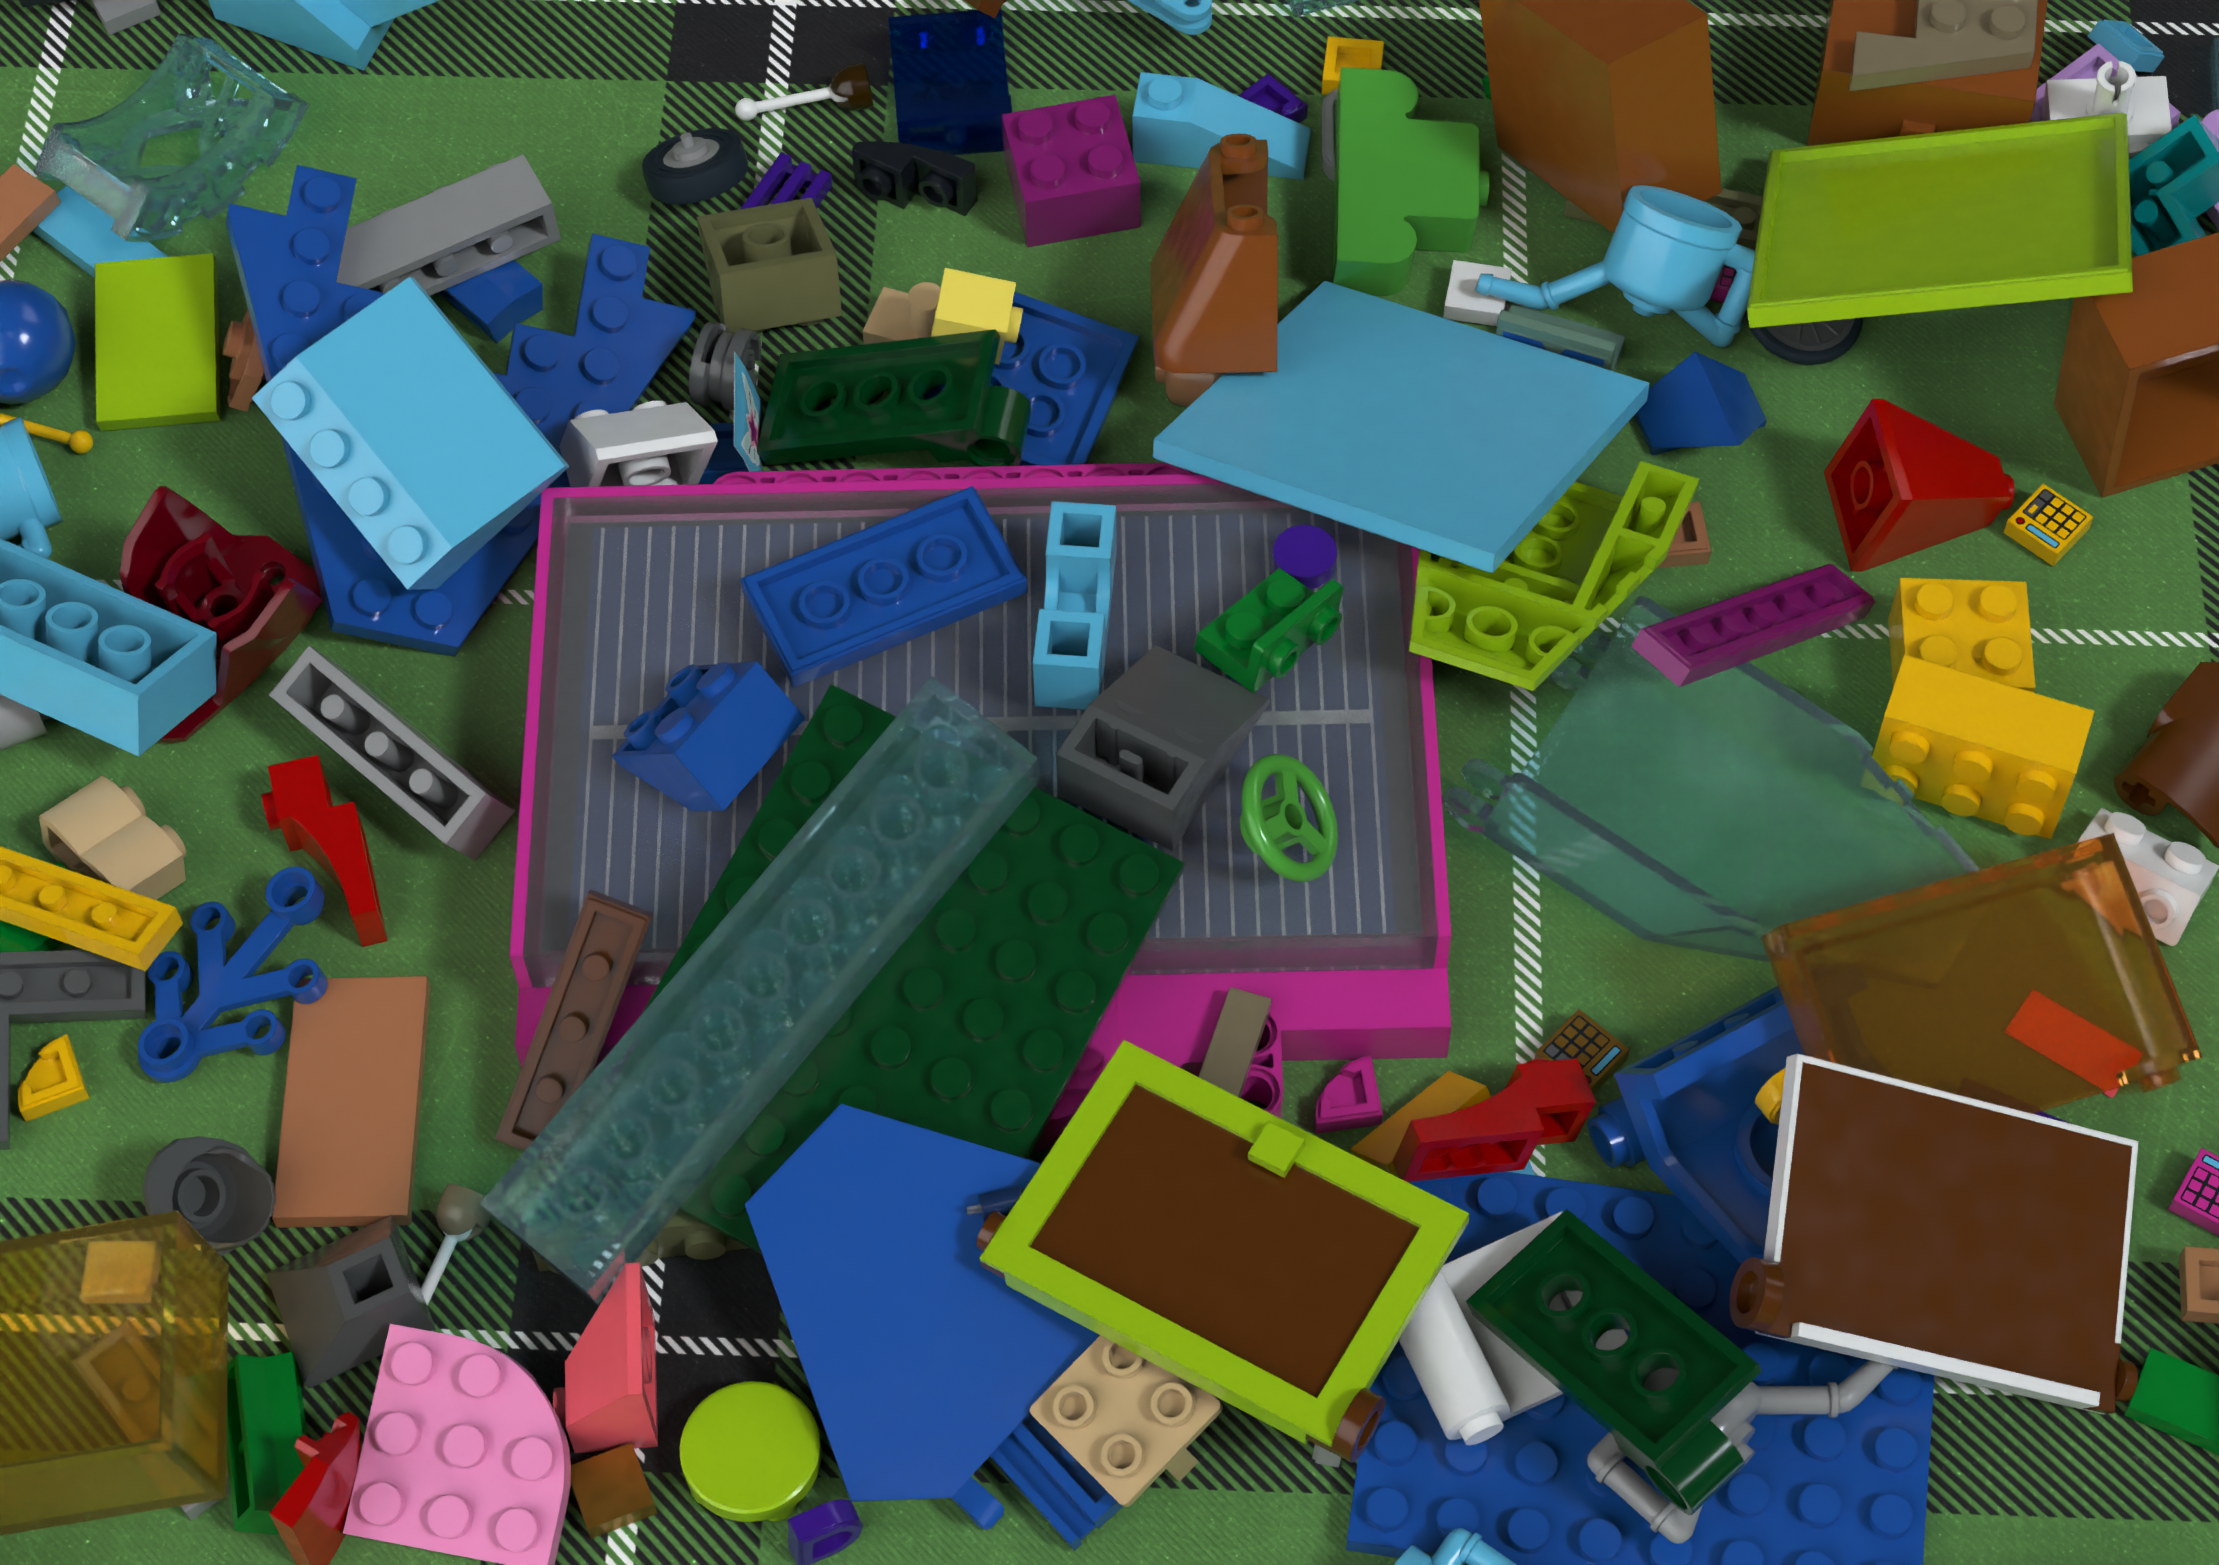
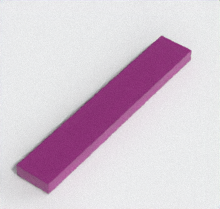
M1827 564L1642 628L1631 647L1674 684L1682 687L1862 620L1867 616L1876 601L1833 564Z

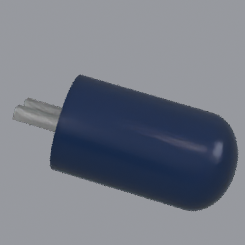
M1013 1186L978 1194L979 1205L967 1207V1214L981 1213L984 1222L994 1211L1007 1216L1024 1189L1020 1186Z

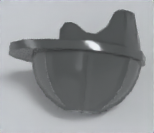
M196 1136L175 1139L159 1150L146 1169L142 1188L146 1212L158 1230L176 1246L195 1256L221 1257L258 1238L270 1222V1217L273 1215L276 1203V1193L274 1192V1183L271 1181V1176L243 1147L223 1139Z

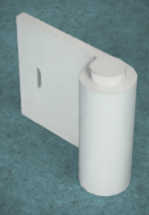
M1559 1212L1444 1264L1399 1338V1342L1449 1440L1463 1438L1466 1445L1481 1443L1499 1433L1504 1427L1503 1421L1564 1394L1477 1320L1466 1303L1467 1299L1563 1212ZM1578 1290L1563 1291L1553 1298L1549 1309L1554 1311L1568 1310L1580 1301L1583 1292ZM1624 1329L1609 1330L1598 1339L1596 1348L1605 1351L1614 1350L1622 1346L1627 1341L1628 1336Z

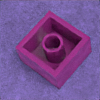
M1116 95L1002 114L1004 161L1027 248L1141 227L1140 179Z

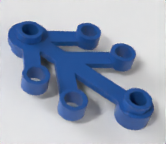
M288 867L279 871L271 878L267 885L265 896L272 910L228 962H226V942L233 936L236 928L232 915L221 903L214 901L200 905L193 912L190 926L197 935L199 997L185 1014L183 1011L182 993L193 982L194 972L182 955L174 951L159 954L150 965L148 977L155 985L156 1021L144 1029L138 1041L139 1064L150 1078L163 1083L175 1082L191 1074L198 1066L202 1057L243 1047H249L258 1055L271 1054L277 1051L284 1043L286 1031L278 1018L269 1010L260 1009L253 1011L242 1022L209 1027L220 1013L286 996H291L300 1004H310L316 1002L324 995L328 986L327 977L319 966L310 959H299L292 962L285 969L252 976L295 924H309L320 915L324 903V891L310 871L302 867ZM304 897L303 900H301L299 903H297V904L294 905V903H295L297 900H299L300 898ZM220 918L217 926L210 930H205L209 922ZM178 968L177 973L172 978L163 980L169 970ZM313 975V978L306 986L297 988L302 978ZM271 1026L269 1032L264 1037L255 1039L256 1033L261 1028ZM178 1048L172 1055L167 1057L173 1049Z

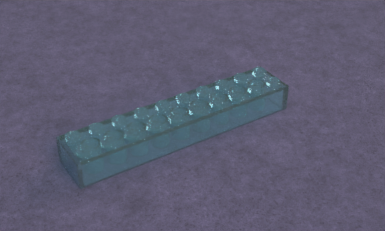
M931 676L482 1200L481 1206L496 1222L599 1305L625 1263H634L1038 784L1040 781L1038 758Z

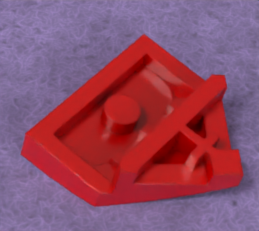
M349 1411L336 1417L331 1432L328 1433L326 1431L320 1440L314 1441L305 1434L297 1438L294 1447L305 1468L269 1513L296 1565H328L346 1534H343L361 1452L360 1418Z

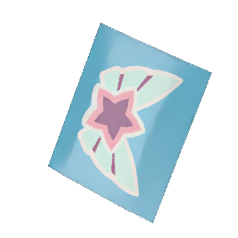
M734 352V447L744 459L749 472L762 471V459L757 453V445L762 429L761 401L745 365Z

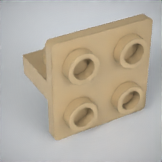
M1101 1335L1030 1407L1031 1415L1123 1507L1131 1506L1166 1469L1180 1482L1199 1462L1186 1448L1223 1410L1222 1403L1214 1395Z

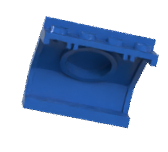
M1857 964L1815 965L1614 1073L1648 1166L1740 1264L1750 1257L1764 1259L1779 1124L1770 1123L1755 1104V1097L1761 1087L1772 1076L1786 1067L1787 1056L1797 1053L1889 1077L1862 1046L1845 1001L1866 989Z

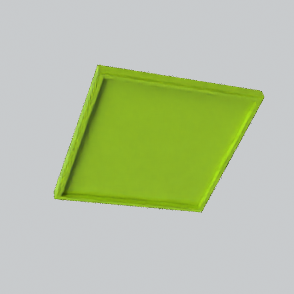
M2124 112L1775 149L1769 152L1747 304L1749 328L2133 292L2129 138L2127 114H2124Z

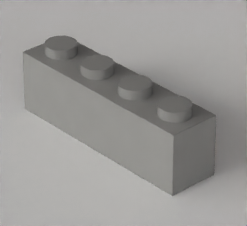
M524 154L503 163L494 164L482 172L449 186L440 187L430 194L397 208L385 210L371 219L347 228L336 282L387 293L408 277H414L427 294L431 296L561 240L552 202Z
M311 646L306 648L269 694L270 697L443 843L474 861L515 812V810L346 669Z

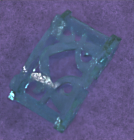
M180 33L154 73L126 100L96 117L78 122L54 124L43 144L42 152L34 168V174L42 180L62 181L114 218L115 221L111 231L125 241L147 242L165 239L183 233V224L201 214L210 220L228 208L229 203H234L245 194L246 190L241 183L260 163L267 167L274 163L293 136L310 104L296 94L284 91L224 50L214 40ZM213 65L227 74L216 100H214V91L209 76V71ZM239 83L254 92L251 100L235 99ZM201 128L198 139L201 157L185 167L154 165L140 168L142 155L150 138L182 130ZM218 133H220L221 140L213 146Z

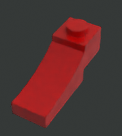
M319 755L268 766L272 791L262 793L261 797L270 831L282 829L290 852L300 849L305 850L330 875L349 906L362 947L387 942L388 939L366 833L355 801L333 806L330 787Z
M1578 1058L1555 1061L1534 1059L1524 1064H1517L1506 1088L1496 1095L1456 1112L1411 1120L1393 1158L1399 1178L1406 1182L1524 1170L1536 1145L1576 1141L1596 1103Z

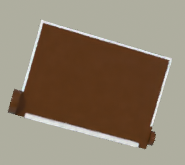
M1798 1053L1787 1056L1764 1259L1750 1257L1737 1270L1729 1297L1731 1319L1737 1327L1755 1331V1334L2099 1414L2115 1413L2116 1401H2128L2133 1396L2138 1381V1373L2134 1363L2119 1358L2139 1141Z

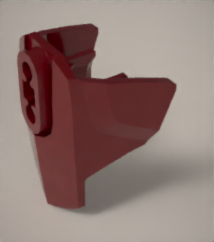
M159 486L153 492L125 539L119 576L125 593L217 633L216 694L157 742H185L250 686L287 649L306 627L323 601L317 574L313 568L269 536L232 535L206 513L167 486ZM285 577L279 584L270 586L269 582L273 578Z

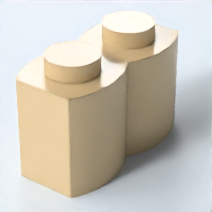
M100 776L39 816L44 845L58 862L60 861L68 870L155 900L186 881L184 857H186L187 851L183 841L170 826L162 825L160 827L150 818L146 817V810L142 801L126 785L119 788L108 778Z

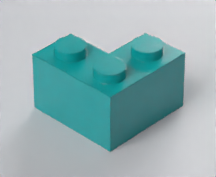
M2194 114L2129 159L2132 249L2136 256L2206 236L2196 217L2219 202V139Z

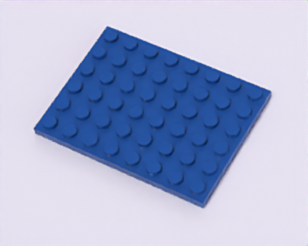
M1496 1172L1408 1182L1469 1213V1223L1444 1264L1568 1209L1755 1360L1762 1370L1752 1381L1757 1386H1826L1828 1382H1836L1838 1385L1869 1361L1755 1334V1331L1737 1327L1730 1316L1729 1297L1733 1279L1741 1264L1676 1195L1513 1172ZM1624 1329L1626 1335L1629 1337L1630 1331ZM1398 1340L1369 1389L1385 1398V1407L1370 1442L1358 1458L1346 1550L1400 1558L1411 1545H1415L1432 1557L1452 1530L1462 1528L1472 1534L1476 1532L1480 1534L1483 1542L1517 1565H1923L1935 1375L1901 1367L1897 1370L1893 1369L1859 1405L1849 1412L1838 1414L1837 1418H1829L1827 1414L1756 1415L1750 1423L1755 1428V1432L1747 1443L1755 1451L1754 1455L1738 1473L1703 1504L1693 1535L1682 1544H1674L1659 1531L1654 1533L1650 1529L1651 1524L1605 1483L1600 1484L1595 1480L1596 1475L1589 1468L1587 1457L1590 1451L1608 1434V1431L1565 1394L1503 1421V1429L1495 1436L1481 1443L1466 1445L1463 1438L1449 1440ZM1625 1456L1623 1461L1670 1502L1653 1484L1645 1471L1629 1457Z

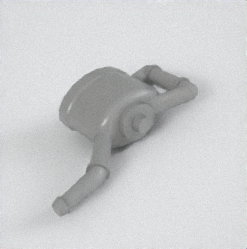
M1869 1360L1838 1385L1836 1382H1828L1826 1386H1757L1755 1383L1750 1382L1710 1421L1734 1444L1746 1465L1755 1453L1747 1443L1755 1432V1428L1750 1423L1756 1415L1827 1414L1829 1418H1837L1838 1414L1849 1412L1859 1405L1893 1369L1897 1370L1899 1367ZM1671 1368L1658 1369L1646 1378L1643 1388L1651 1391L1666 1389L1675 1382L1679 1372ZM1608 1432L1590 1451L1587 1457L1588 1466L1596 1475L1595 1480L1600 1484L1605 1483L1647 1520L1651 1524L1650 1529L1654 1533L1659 1531L1674 1544L1686 1542L1693 1535L1703 1505L1693 1515H1687L1674 1504L1668 1502L1623 1461L1626 1455L1619 1450L1613 1435Z

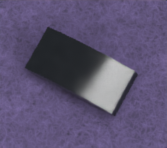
M857 142L851 149L855 187L861 189L866 195L875 200H885L905 209L913 197L918 194L936 207H946L963 216H966L977 202L975 163L936 149L898 142Z

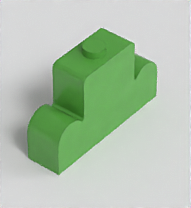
M1341 67L1335 102L1332 283L1372 296H1390L1404 289L1409 282L1415 250L1470 251L1479 216V206H1487L1489 195V171H1479V127L1471 122L1414 119L1419 96L1417 86L1411 78L1401 72Z

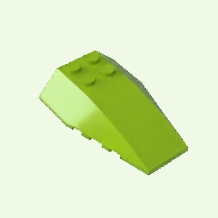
M1640 461L1624 496L1574 482L1493 573L1419 549L1409 652L1534 691L1666 559L1698 488L1700 479Z

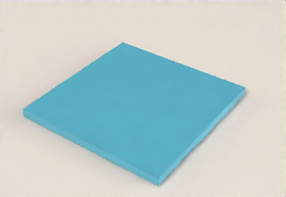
M1324 281L1277 324V372L1224 373L1154 438L1153 458L1493 573L1647 402L1650 383Z

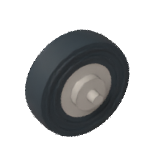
M707 128L689 131L660 143L646 155L642 163V169L647 188L654 199L666 204H689L713 198L733 188L745 177L748 171V160L743 143L736 133L727 129Z

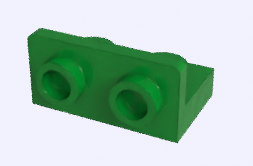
M1278 568L1199 631L1194 651L1250 692L1255 693L1273 677L1281 679L1286 676L1295 666L1300 655L1314 643L1323 645L1333 636L1342 620V614L1338 610L1344 586L1332 579L1314 593L1281 568Z

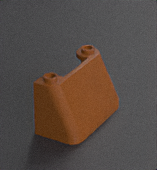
M1229 134L1222 137L1220 143L1210 148L1150 263L1154 362L1157 367L1164 371L1183 374L1277 372L1278 232L1275 219L1267 215V140H1256L1254 136L1248 134Z

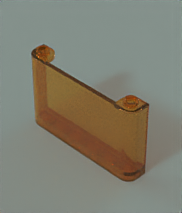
M2114 833L1783 924L1761 937L1805 1056L2031 1114H2037L2137 1082L2140 1083L2143 1093L2154 1091L2182 1080L2178 1068L2202 1058L2197 1041Z

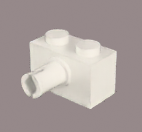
M2109 61L2100 67L2097 78L2047 80L2041 110V121L2124 112V114H2127L2129 159L2172 130L2166 76L2136 77L2135 70L2130 64L2118 61L2116 76L2111 77L2113 64L2112 61Z

